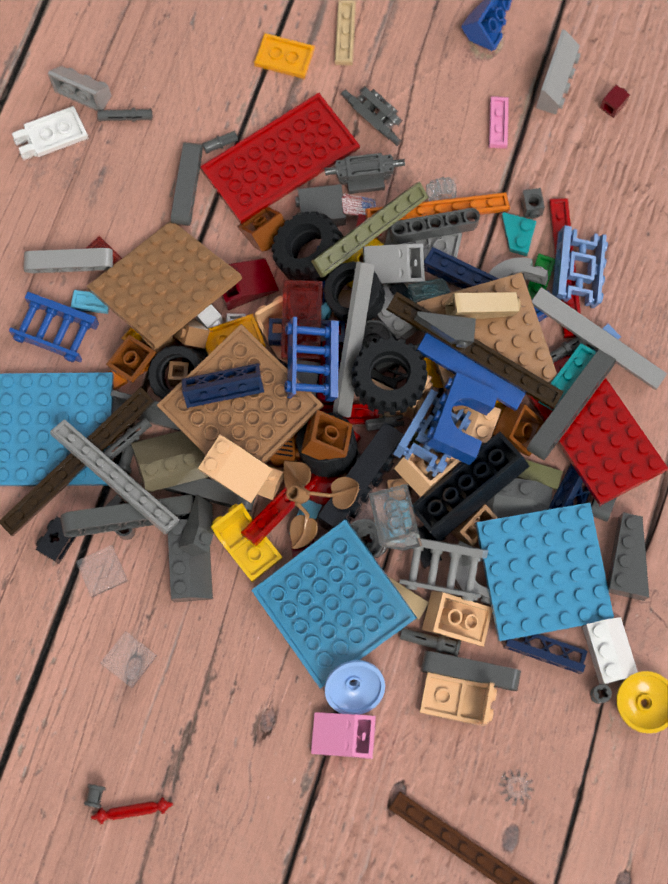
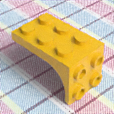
M243 503L239 505L234 504L229 508V513L223 517H217L212 522L211 529L250 581L254 582L282 560L283 557L267 537L257 546H254L242 536L241 532L253 519Z

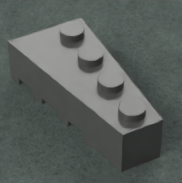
M623 512L618 517L607 586L611 594L645 601L649 598L643 517Z

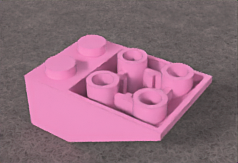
M315 712L311 754L372 759L376 716Z

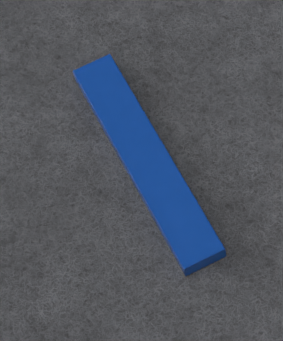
M428 333L424 335L416 351H420L422 355L453 374L458 372L498 391L497 400L514 411L518 409L526 394Z

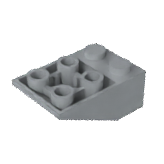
M423 244L363 247V262L375 264L374 271L382 284L419 283L425 281Z

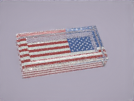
M348 194L341 196L344 214L365 215V209L376 207L375 199Z

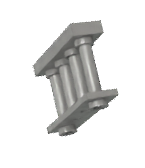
M407 536L406 544L412 545L414 550L409 580L400 579V584H405V588L417 590V587L461 595L462 599L467 601L481 598V594L475 593L473 590L478 561L481 558H487L488 550ZM424 548L431 549L430 552L432 553L427 583L416 581L421 551ZM443 551L450 552L449 556H451L446 587L435 585L439 558ZM461 555L469 556L468 560H470L465 590L454 589L458 561Z

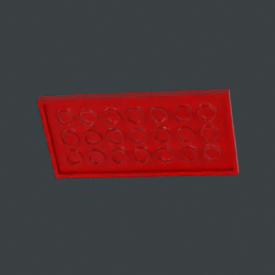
M317 93L203 164L200 168L240 224H242L264 208L269 207L324 172V168L332 167L336 164V161L343 160L360 149V144L321 94Z
M566 356L553 363L557 374L571 356ZM606 378L558 442L599 506L668 470L661 456ZM527 395L545 422L553 411Z

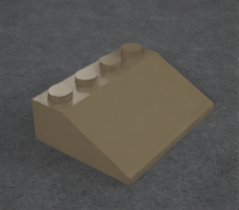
M182 431L131 443L144 489L148 492L208 477L198 469L206 455Z

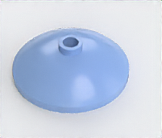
M352 660L340 664L332 670L325 682L326 699L329 705L341 714L361 715L369 712L380 703L385 693V681L381 671L372 663L362 660Z

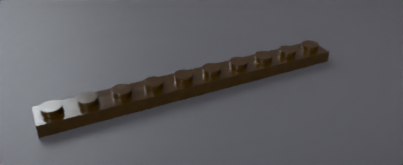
M398 292L395 293L386 309L551 409L555 408L563 394L562 390L475 338L474 342L467 348L456 347V344H450L414 320V315L418 311L431 312Z
M140 387L87 439L103 452L155 401ZM70 453L0 520V525L11 536H14L87 466Z

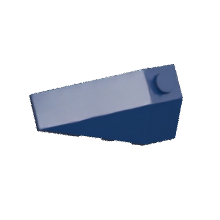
M483 0L468 15L461 26L469 41L494 51L502 40L503 33H501V30L506 25L505 15L506 11L510 10L512 0Z

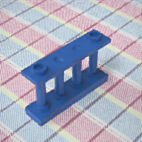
M27 292L25 299L29 304V309L19 330L9 329L13 339L19 343L25 341L62 355L67 361L81 363L82 358L77 353L87 329H97L99 325L97 318ZM41 309L46 312V316L36 336L26 334L36 310ZM57 315L62 317L63 322L53 343L43 340L53 317ZM76 322L79 323L80 328L70 350L61 347L60 344L70 323Z
M293 317L286 323L285 333L288 335L287 380L284 385L287 398H292L296 395V391L317 392L325 395V401L333 402L338 398L339 321L331 320L324 328L297 326V317ZM297 334L323 336L326 338L324 347L297 345ZM297 353L323 355L325 357L324 366L296 364ZM296 372L323 374L325 376V383L323 385L296 383Z

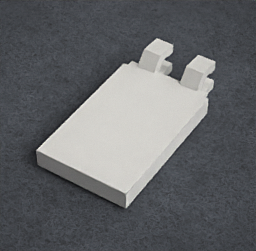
M74 106L23 124L25 129L12 133L16 146L26 141L29 143L19 148L23 160L32 158L33 155L40 157L88 139L87 132Z

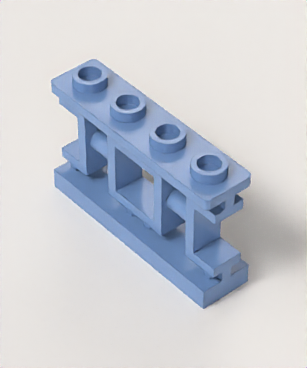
M566 225L558 232L552 295L560 300L562 299L564 302L571 299V294L585 297L584 306L590 305V308L593 309L602 303V286L605 282L603 270L606 266L605 252L608 247L607 235L602 234L598 236V234H594L590 241L578 239L577 229L572 230L571 226ZM570 245L579 247V252L571 251L569 253ZM586 249H595V256L586 254ZM575 260L588 263L587 275L574 273ZM567 279L576 281L575 287L569 285L566 287ZM583 283H592V290L583 289Z
M431 389L396 448L394 455L399 458L404 455L406 456L405 459L409 460L411 454H415L429 462L426 471H432V476L436 477L438 472L443 473L448 464L445 460L447 457L450 459L451 456L443 454L437 465L435 461L438 456L429 451L430 449L438 453L440 451L427 446L429 438L426 437L427 435L424 432L428 425L434 426L435 421H433L432 415H429L427 421L423 418L431 404L435 405L432 410L434 414L441 407L439 404L440 398L436 397L438 392ZM463 409L459 410L457 415L451 412L455 425L458 420L462 421L458 427L460 431L462 429L466 431L471 423V420L468 418L472 412L468 411L466 414L463 412ZM415 432H418L416 440L424 444V446L421 447L413 443L410 449L407 448Z

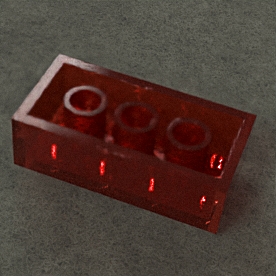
M283 281L282 360H288V335L285 333L286 323L293 317H297V326L322 328V281ZM297 334V345L321 347L322 336ZM297 353V360L321 361V355Z

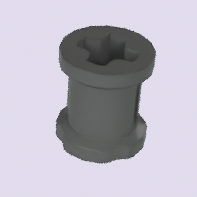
M600 684L591 689V700L596 704L605 703L611 699L612 691L607 685ZM603 690L602 694L605 697L599 698V693L597 691Z
M88 784V795L83 805L101 808L100 802L106 787Z

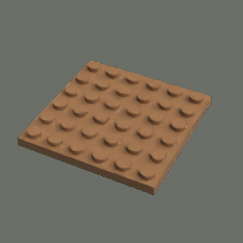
M170 221L114 264L112 268H109L87 285V288L156 349L242 280V277L234 268L176 223H171Z
M522 272L416 303L431 313L446 315L444 303L454 293L516 292L517 298L520 300L519 312L514 316L476 319L474 338L548 383H551L557 376ZM435 363L446 393L445 384L448 378H453L455 374ZM455 406L452 408L451 412L454 413L462 409H467L469 407Z
M241 324L185 378L259 363L264 386L263 393L187 408L182 393L181 381L157 406L205 455H207L219 435H221L265 464L312 418L317 410L323 407V404L311 392L296 391V395L292 398H287V392L284 390L285 381L287 380V368Z

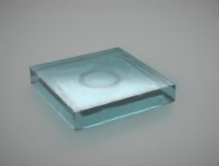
M444 278L408 285L410 296L415 303L450 293Z

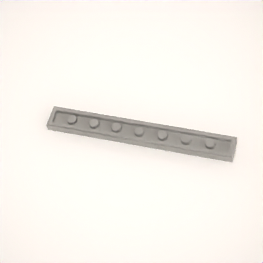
M356 262L338 376V398L335 399L333 413L340 414L343 417H351L354 399L352 368L355 357L359 356V351L362 349L375 264Z
M541 287L533 298L532 303L535 308L596 350H601L615 358V363L654 390L659 387L666 377L667 373L544 288Z
M65 419L50 431V435L162 533L166 535L179 522V518Z

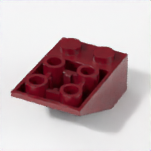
M266 258L228 264L239 272L242 280L222 295L228 311L279 291Z

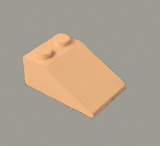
M494 407L487 416L471 408L464 409V413L467 414L468 411L472 413L468 418L471 420V423L466 431L462 429V432L481 440V446H483L491 439L502 409ZM458 420L455 426L458 428L462 421Z
M219 435L198 467L203 474L250 503L253 502L273 469L221 435Z
M430 449L429 452L438 456L435 464L438 465L444 453H438ZM412 453L409 460L405 459L406 456H404L394 469L421 497L461 461L453 457L450 459L447 457L445 462L448 464L443 473L438 472L436 477H433L432 471H426L429 462Z
M432 591L422 630L484 647L492 615V607L463 600L460 597L444 592Z

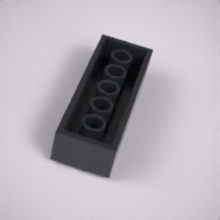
M386 422L382 425L346 476L356 480L359 484V492L354 503L347 509H338L333 505V497H331L318 515L320 526L330 531L342 521L347 519L350 523L353 518L356 519L361 513L360 507L363 503L367 504L373 495L371 493L372 490L381 485L383 481L382 476L385 472L389 473L393 468V461L397 457L394 455V452L404 436L403 433Z
M499 432L479 449L477 458L470 465L464 462L461 463L413 503L410 508L437 541H441L530 466L522 454Z

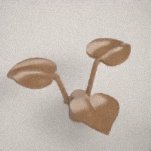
M284 461V481L287 489V498L294 501L295 506L299 507L305 514L296 516L290 524V538L293 549L303 548L310 544L318 531L317 521L309 518V513L301 504L307 502L310 495L333 497V505L336 508L347 509L354 503L359 492V484L356 480L349 477L336 479L331 485V494L308 491L304 486L309 483L311 478L309 466L302 462Z

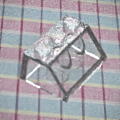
M407 484L369 493L380 546L402 551L423 546Z

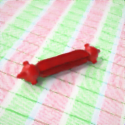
M162 797L157 803L151 801L115 807L108 811L99 808L96 814L91 816V819L97 820L99 824H103L106 819L117 820L153 814L157 810L161 814H165V811L173 806V802H168Z

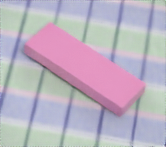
M509 97L490 98L489 148L507 149Z

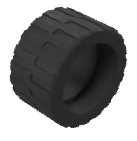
M355 261L343 263L330 272L325 280L323 289L327 305L335 316L341 321H345V323H347L349 308L340 305L339 294L347 283L354 281ZM375 271L366 321L376 318L385 303V290Z
M176 345L163 348V350L158 352L152 358L148 368L149 385L160 399H164L171 392L165 382V371L170 361L183 357L190 360L195 369L205 359L202 354L196 352V350Z
M332 412L327 413L331 416H334L338 419H341L349 423V421L340 414H335ZM307 423L297 432V448L302 462L309 466L311 474L324 478L337 477L340 474H344L356 462L358 445L353 427L347 456L318 460L301 453Z

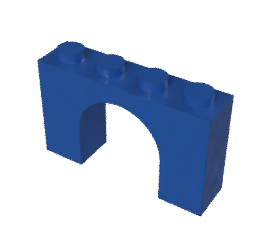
M457 372L453 378L449 377L445 384L446 393H443L439 400L441 407L435 412L433 416L434 426L430 427L426 436L429 438L427 446L470 465L477 458L482 441L460 431L455 426L451 416L452 408L455 406H466L487 416L494 408L499 392Z

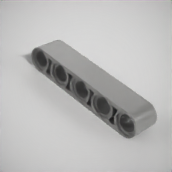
M109 248L24 252V272L104 271L113 267V250Z

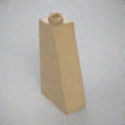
M516 292L454 293L444 303L446 315L475 319L514 316L520 309V300L517 298Z

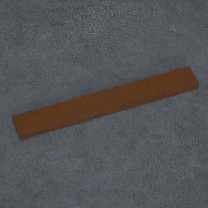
M399 791L388 808L494 883L534 884Z

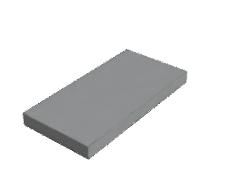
M390 226L384 245H398L390 238ZM418 227L413 228L415 231L421 230ZM400 230L395 231L396 234H402V233H403V232L400 231ZM462 233L401 244H423L424 260L432 247L457 258Z

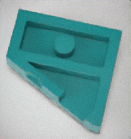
M503 212L501 219L505 227L504 231L508 240L509 252L527 256L537 221Z

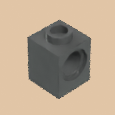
M541 188L523 190L520 199L524 218L530 217L535 219L542 216L545 206ZM529 203H534L537 206H531Z

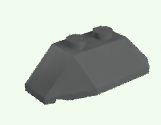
M515 478L485 504L498 518L544 511L550 506L553 488L537 481Z

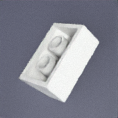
M621 617L605 619L586 624L582 627L599 685L624 680L632 674L638 673Z

